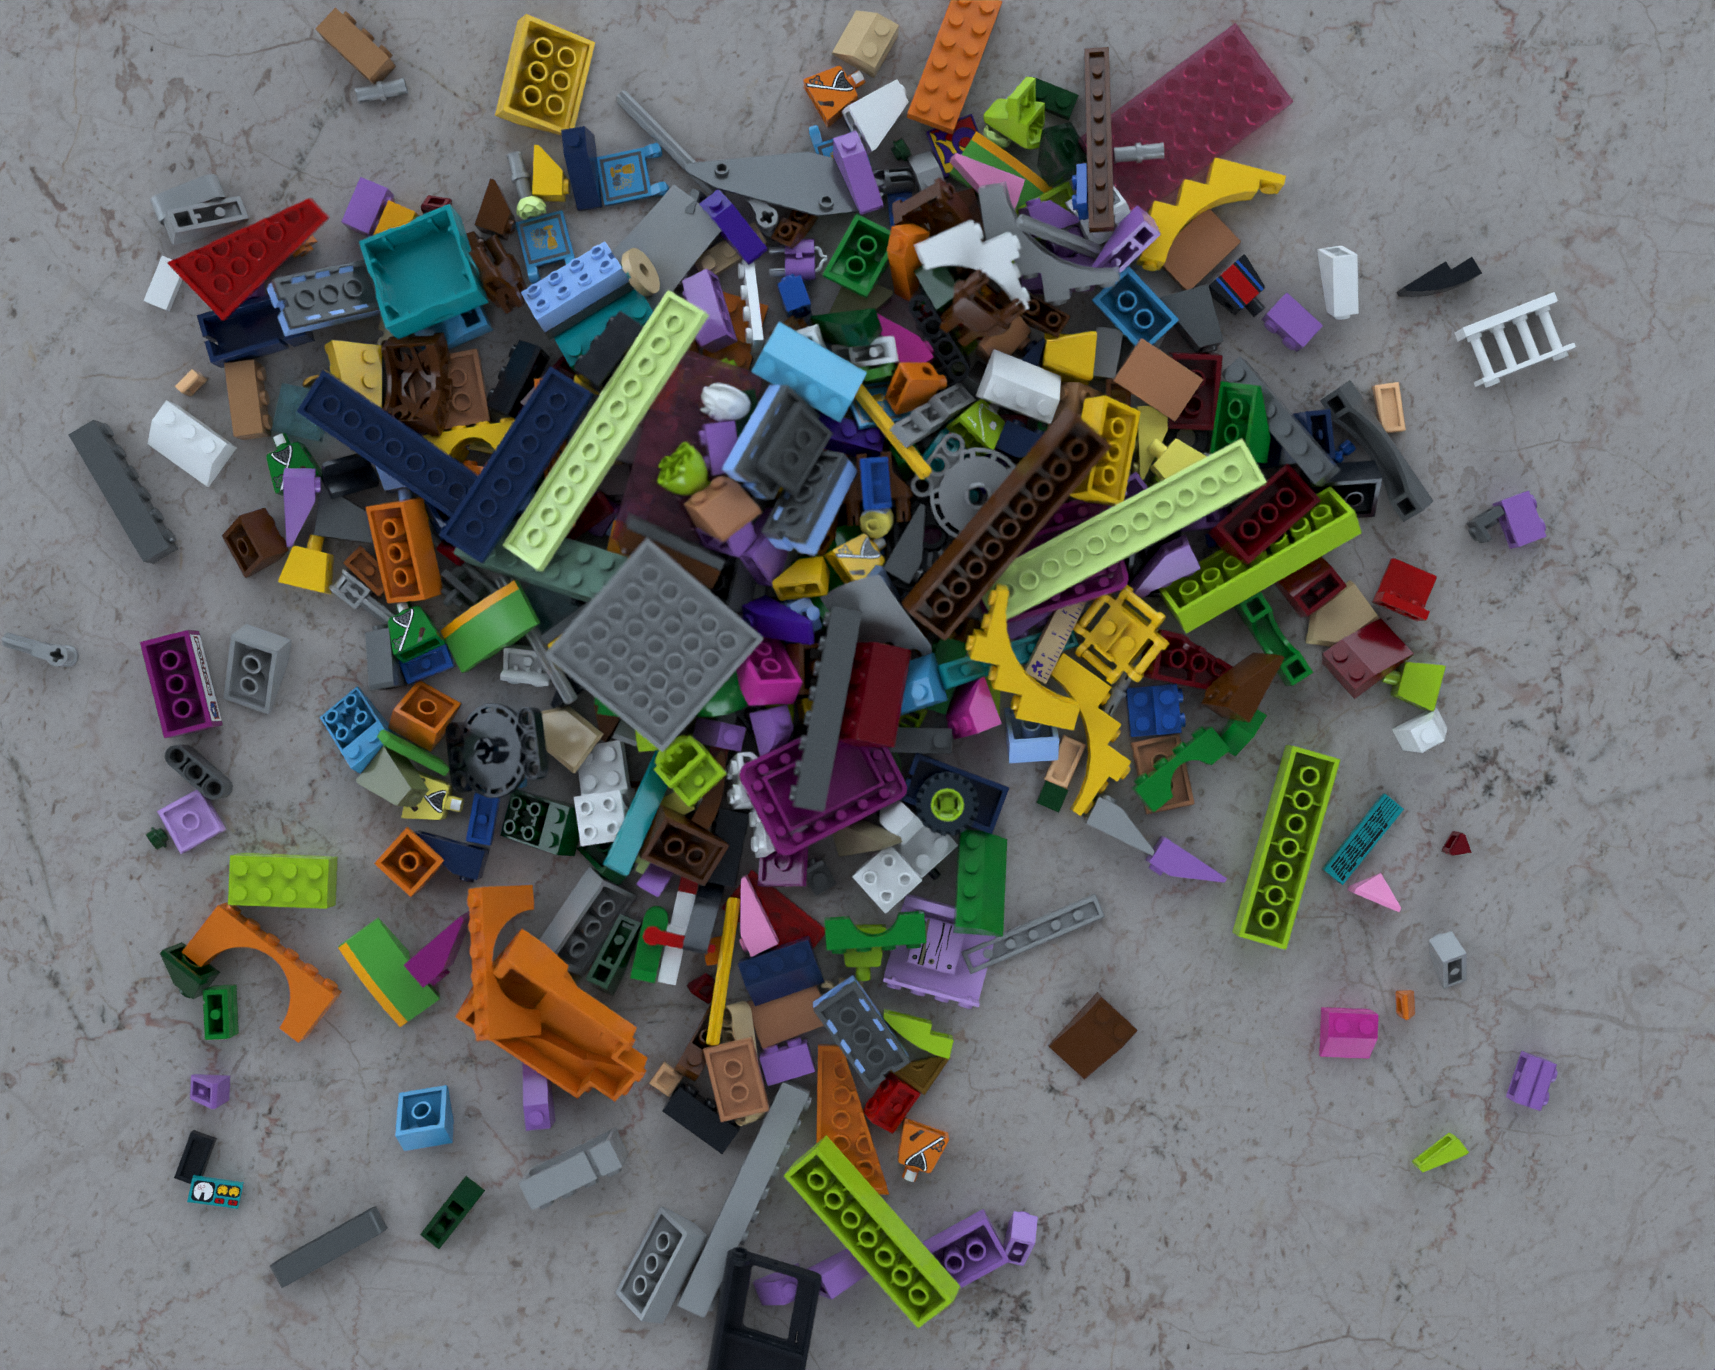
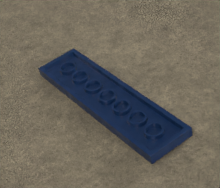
M550 366L439 536L481 564H484L594 394Z
M322 370L296 411L449 517H452L479 476L327 370Z

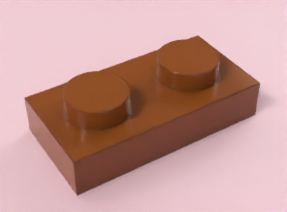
M360 545L343 563L381 598L385 592L378 561Z

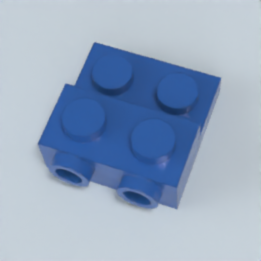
M1177 684L1126 689L1130 737L1182 733L1181 728L1186 726L1185 714L1180 713L1179 703H1183L1182 688L1177 687Z

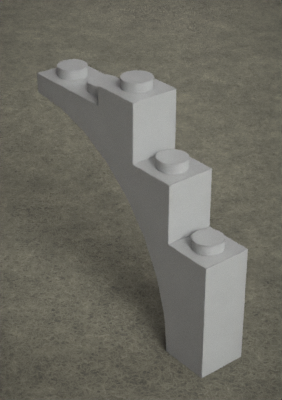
M1006 182L982 185L978 188L986 241L1005 232H1011L1012 236H1017L1021 249L1018 250L1020 257L1014 259V263L1018 266L1023 279L1038 277V273L1042 274L1045 303L1052 302V305L1065 304L1067 299H1070L1072 296L1071 288H1075V291H1086L1090 289L1091 285L1100 284L1101 288L1115 286V282L1120 280L1119 267L1096 268L1064 260L1045 249L1029 233L1017 229L1016 220L1018 216L1011 203Z

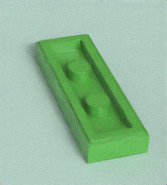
M381 729L377 735L384 746L443 776H446L450 770L441 758L384 729Z

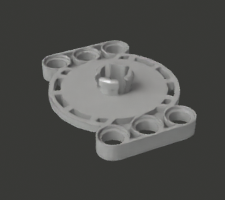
M950 433L941 440L925 461L930 466L934 458H941L945 463L944 469L940 472L932 471L929 477L925 478L929 481L927 491L919 492L916 490L915 483L920 479L916 474L911 481V488L915 495L919 497L930 495L931 508L939 525L949 535L956 538L1016 466L1006 456L991 449L969 448L964 450L965 443L963 438L956 433ZM952 437L957 438L960 442V447L955 452H950L946 449V442ZM975 452L990 453L991 456L990 458L975 456ZM969 453V457L964 458V454ZM998 456L1005 460L1010 467L1006 469L1002 464L995 461L996 457ZM982 487L986 490V499L982 504L974 505L970 503L969 490L971 488ZM938 492V498L934 499V493ZM935 504L940 505L941 511L945 516L942 520L937 514ZM949 522L959 530V533L952 532L945 524Z

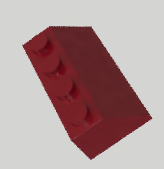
M1288 463L1266 481L1265 485L1258 488L1208 532L1224 552L1247 565L1321 501Z
M876 642L856 643L838 740L855 747H895L911 650Z

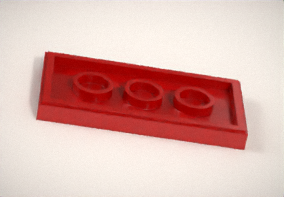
M751 870L748 873V877L779 939L778 944L770 948L806 936H810L813 948H815L825 935V927L775 887L758 886V874ZM741 883L730 896L739 898L740 901ZM727 901L721 907V909H723L725 912ZM740 902L739 915H738V922H739V923H740V918H741V902Z

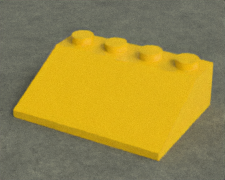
M525 14L517 21L495 116L518 125L562 135L561 130L575 128L595 42Z

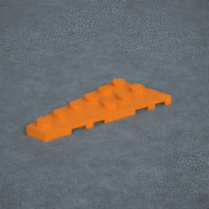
M818 1044L816 1143L827 1135L879 1195H889L847 1057L837 1044Z

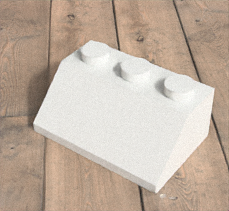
M993 349L976 397L1041 423L1051 424L1060 401L1061 376Z
M167 400L152 419L148 445L207 487L211 485L237 449L236 446L183 408Z

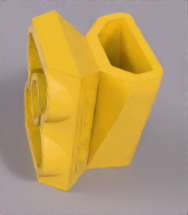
M1088 331L1072 335L1060 334L1058 338L1045 333L1041 368L1060 375L1061 382H1080L1084 385H1089V381L1093 379L1097 332Z

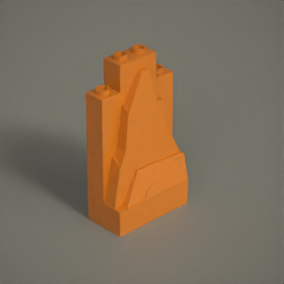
M521 928L492 962L494 970L492 974L495 975L503 993L512 1002L524 1008L540 1009L542 1035L490 1041L577 1099L584 1092L589 1093L593 1087L614 1102L622 1094L624 1096L627 1095L635 1081L639 1082L646 1073L644 1067L648 1058L632 1047L636 1040L633 1036L637 1027L578 988L567 971L569 966L546 944ZM473 986L455 1016L472 1029H474L475 1012L472 1005L474 997Z

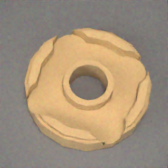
M631 248L623 253L621 259L622 268L625 274L629 273L631 277L629 281L632 287L638 293L647 297L658 292L660 289L659 276L650 259L638 248Z

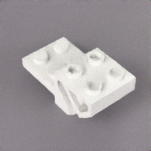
M619 740L596 744L578 769L582 796L574 797L581 846L614 841L634 799L635 788L630 786L624 742Z
M753 752L737 753L726 765V772L728 774L725 775V778L729 780L730 789L727 790L728 804H731L732 810L751 809L748 816L749 826L753 827L754 837H751V849L753 852L755 851L756 858L766 857L776 850L739 778V771L742 766L758 757Z
M923 826L904 846L899 843L886 849L877 850L872 855V858L866 861L852 877L886 914L923 881L922 878L952 852L958 844L950 835L941 836L939 833H933L929 828Z

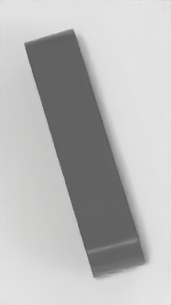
M374 1206L272 1263L270 1268L281 1288L286 1287L378 1236L388 1227L377 1207Z

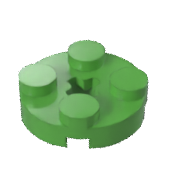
M895 362L880 364V367L871 369L870 366L860 367L867 372L862 384L890 381L889 376L894 375L898 365H895Z

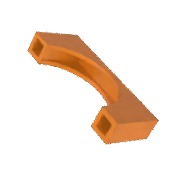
M533 885L489 886L468 889L467 904L470 916L468 928L471 935L470 956L472 958L471 981L474 993L472 1005L475 1012L474 1033L476 1041L542 1035L540 1009H528L512 1002L503 993L495 975L492 974L494 971L492 963L493 948L499 932L512 917L524 911L534 910Z
M227 902L218 905L183 949L182 953L200 967L210 964L223 951L235 947L254 948L271 956L284 971L290 989L288 1012L279 1028L296 1042L303 1041L342 991L338 989V985L333 980L325 979L318 974L319 970L315 966L300 960L299 954L296 951L282 946L279 943V938L271 933L264 932L256 920L246 918L241 914V909L238 906L228 905Z

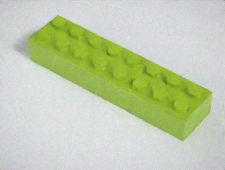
M1330 486L1316 494L1321 500L1248 565L1221 549L1198 562L1201 569L1197 570L1193 575L1182 577L1173 581L1168 587H1160L1158 590L1166 607L1187 634L1361 534L1362 531L1355 511Z
M1285 745L1232 931L1238 937L1284 950L1287 949L1341 759L1300 747Z
M827 1135L791 1165L784 1174V1177L917 1328L921 1327L954 1301L961 1286Z

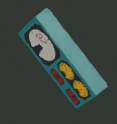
M193 1175L187 1202L238 1209L244 1182Z

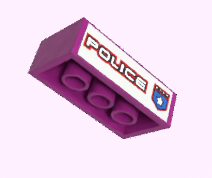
M185 630L140 642L164 738H176L223 726L199 631Z

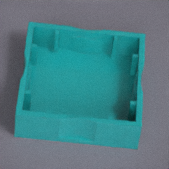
M450 204L421 215L403 226L390 228L359 241L367 270L375 284L376 299L385 328L397 339L406 337L489 302L484 286L478 278V268L468 254L472 249L461 216Z

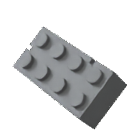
M614 1128L528 1169L519 1185L531 1210L538 1207L542 1210L554 1203L553 1200L562 1196L565 1199L572 1196L579 1187L585 1186V1188H589L599 1182L598 1177L607 1175L612 1177L621 1171V1167L625 1164L624 1162L629 1153L617 1128Z

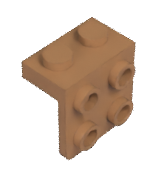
M1061 382L1060 401L1051 424L1047 426V430L1065 408L1070 409L1081 417L1085 399L1105 396L1106 394L1080 382Z

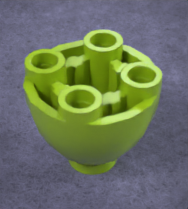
M687 442L682 443L676 452L670 457L665 456L659 463L658 467L661 471L657 482L674 494L683 496L694 495L711 484V481L708 480L707 468L702 456Z

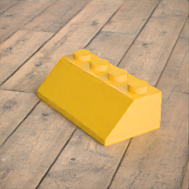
M1106 395L1084 400L1081 418L1112 446L1069 496L1084 502L1115 506L1124 501L1141 411Z

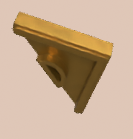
M934 1056L912 1060L893 1074L925 1095L949 1059Z

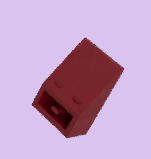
M1322 556L1274 583L1300 618L1310 616L1347 587L1334 568Z

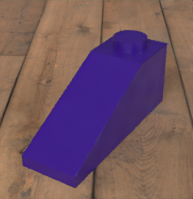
M719 189L699 203L721 230L719 234L748 265L768 251L765 244L743 216Z
M764 595L742 606V619L762 637L808 645L814 643L813 622L769 596Z

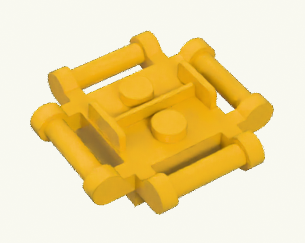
M1129 585L1122 589L1117 599L1111 594L1096 598L1073 628L1076 633L1085 638L1074 654L1088 661L1107 677L1106 681L1111 685L1119 679L1124 671L1132 680L1139 683L1144 677V671L1155 657L1169 645V642L1157 633V629L1166 619V616L1162 612L1155 611L1133 593L1134 589ZM1128 600L1138 610H1140L1149 619H1151V623L1146 621L1142 616H1140L1136 611L1129 607L1125 602ZM1106 602L1111 607L1091 631L1087 628L1088 624ZM1152 640L1154 644L1137 666L1134 667L1132 664ZM1094 645L1098 652L1109 661L1114 662L1117 667L1112 670L1089 650L1091 646Z

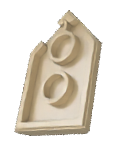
M1349 580L1345 583L1347 585L1346 588L1309 616V627L1305 643L1332 647L1344 637L1375 622L1379 617L1357 586Z
M570 706L541 711L547 752L575 774L604 733Z

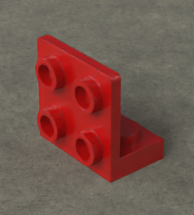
M1391 558L1372 603L1414 621H1425L1430 611L1424 609L1437 577L1396 558Z

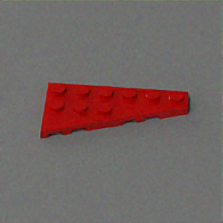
M308 198L279 213L259 220L250 226L237 230L166 263L222 320H226L330 217L312 198Z

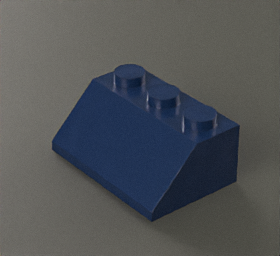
M810 936L762 951L752 957L751 955L744 957L738 962L745 987L755 1006L825 983Z

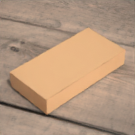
M1399 382L1373 386L1376 417L1387 434L1405 431Z
M1063 735L1059 743L1058 760L1051 761L1044 779L1067 789L1086 744Z

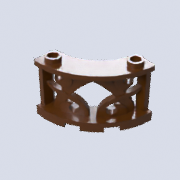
M941 178L936 179L935 184L904 202L899 199L892 203L895 226L914 223L930 232L929 238L933 237L937 231V219L948 221L956 226L969 220L977 224L965 203L956 193L953 185L947 184ZM937 197V200L932 203L931 209L927 202ZM918 207H920V208L922 209V210L913 211V210L917 209ZM930 222V229L925 224ZM955 265L958 272L956 276L957 278L961 277L963 281L968 279L970 273L974 274L976 272L975 269L969 267L965 269L964 266Z
M444 332L434 333L431 336L403 337L401 339H397L395 336L389 337L381 348L387 371V394L383 409L417 433L429 432L431 437L440 436L449 417V412L446 411L447 400H452L453 379L448 378L447 364H451V359ZM425 346L426 349L419 353L416 347ZM409 347L414 358L412 359L410 355L402 352L404 355V360L402 361L399 348ZM431 367V375H428L426 369L429 370ZM419 371L420 375L431 383V390L423 394L417 404H415L409 397L406 388L415 373Z

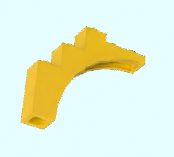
M996 583L995 589L991 590L988 596L989 612L984 614L981 628L984 631L974 629L972 636L967 638L965 650L968 651L969 657L972 660L995 664V666L991 665L988 680H991L993 689L1017 694L1013 695L1011 701V709L1016 719L1074 731L1080 710L1077 701L1059 695L1042 686L1026 672L1016 659L1007 633L1006 608L1009 590L1006 585Z
M1061 653L1050 677L1061 685L1070 698L1075 699L1079 704V715L1082 719L1087 741L1085 776L1080 791L1070 807V810L1081 816L1083 813L1087 814L1095 803L1092 800L1096 794H1101L1109 784L1106 781L1108 777L1118 782L1119 779L1123 780L1131 770L1129 767L1131 761L1107 745L1109 742L1113 743L1121 733L1119 728L1122 725L1098 708L1100 704L1103 706L1111 696L1109 690L1112 687L1069 656Z

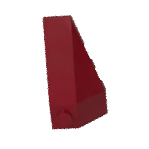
M1159 629L1157 633L1169 642V645L1155 657L1144 671L1143 678L1207 690L1213 681L1233 666L1210 654L1204 647L1190 641L1184 634ZM1152 640L1142 652L1141 659L1154 644Z

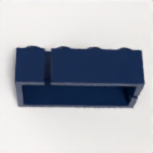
M269 294L244 301L226 320H222L214 311L197 315L202 336L208 339L204 342L210 363L220 368H224V363L252 360L289 349L288 344L296 347L313 342L315 339L312 330L285 336L278 319L281 311L279 307H273Z
M915 753L908 771L912 775L911 779L908 777L905 779L907 792L900 800L916 805L918 791L925 780L936 773L947 771L958 773L966 777L973 784L978 795V814L971 827L992 834L1009 787L923 754Z

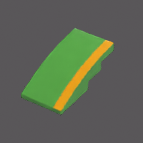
M977 131L961 154L1025 179L1015 209L1026 204V201L1035 199L1053 189L1027 166ZM953 167L949 176L969 189L973 188ZM974 190L975 196L979 198V194Z
M514 580L472 606L440 631L461 673L472 670L483 660L492 658L504 647L512 646L540 624V621L519 581Z
M379 917L338 946V949L365 987L399 1027L440 999V994L430 983L423 988L404 967V964L411 959L409 956L410 952Z

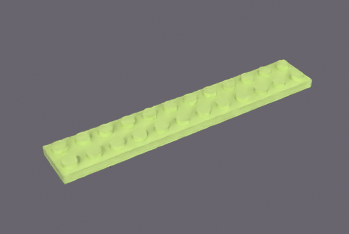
M669 290L666 292L502 546L541 572L544 571L709 317L705 311Z
M1240 439L1017 557L982 597V600L989 611L988 596L990 591L995 589L996 583L1006 585L1009 590L1006 608L1007 621L1260 488L1267 482L1243 439Z

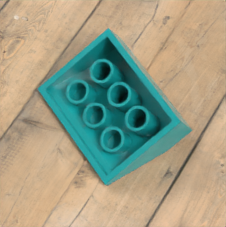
M627 272L626 275H627L628 279H630L631 277H630L629 273ZM633 289L554 337L574 372L576 360L582 354H586L590 349L592 340L597 335L600 336L606 329L608 320L612 316H616L619 311H622L643 327L653 314V310L643 295Z

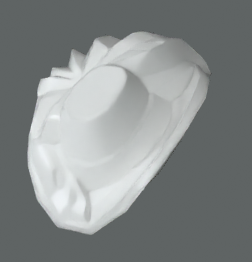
M717 383L709 387L705 386L701 398L704 401L705 407L700 408V410L708 414L709 418H713L718 422L723 420L732 421L744 417L750 411V400L746 394L736 388Z

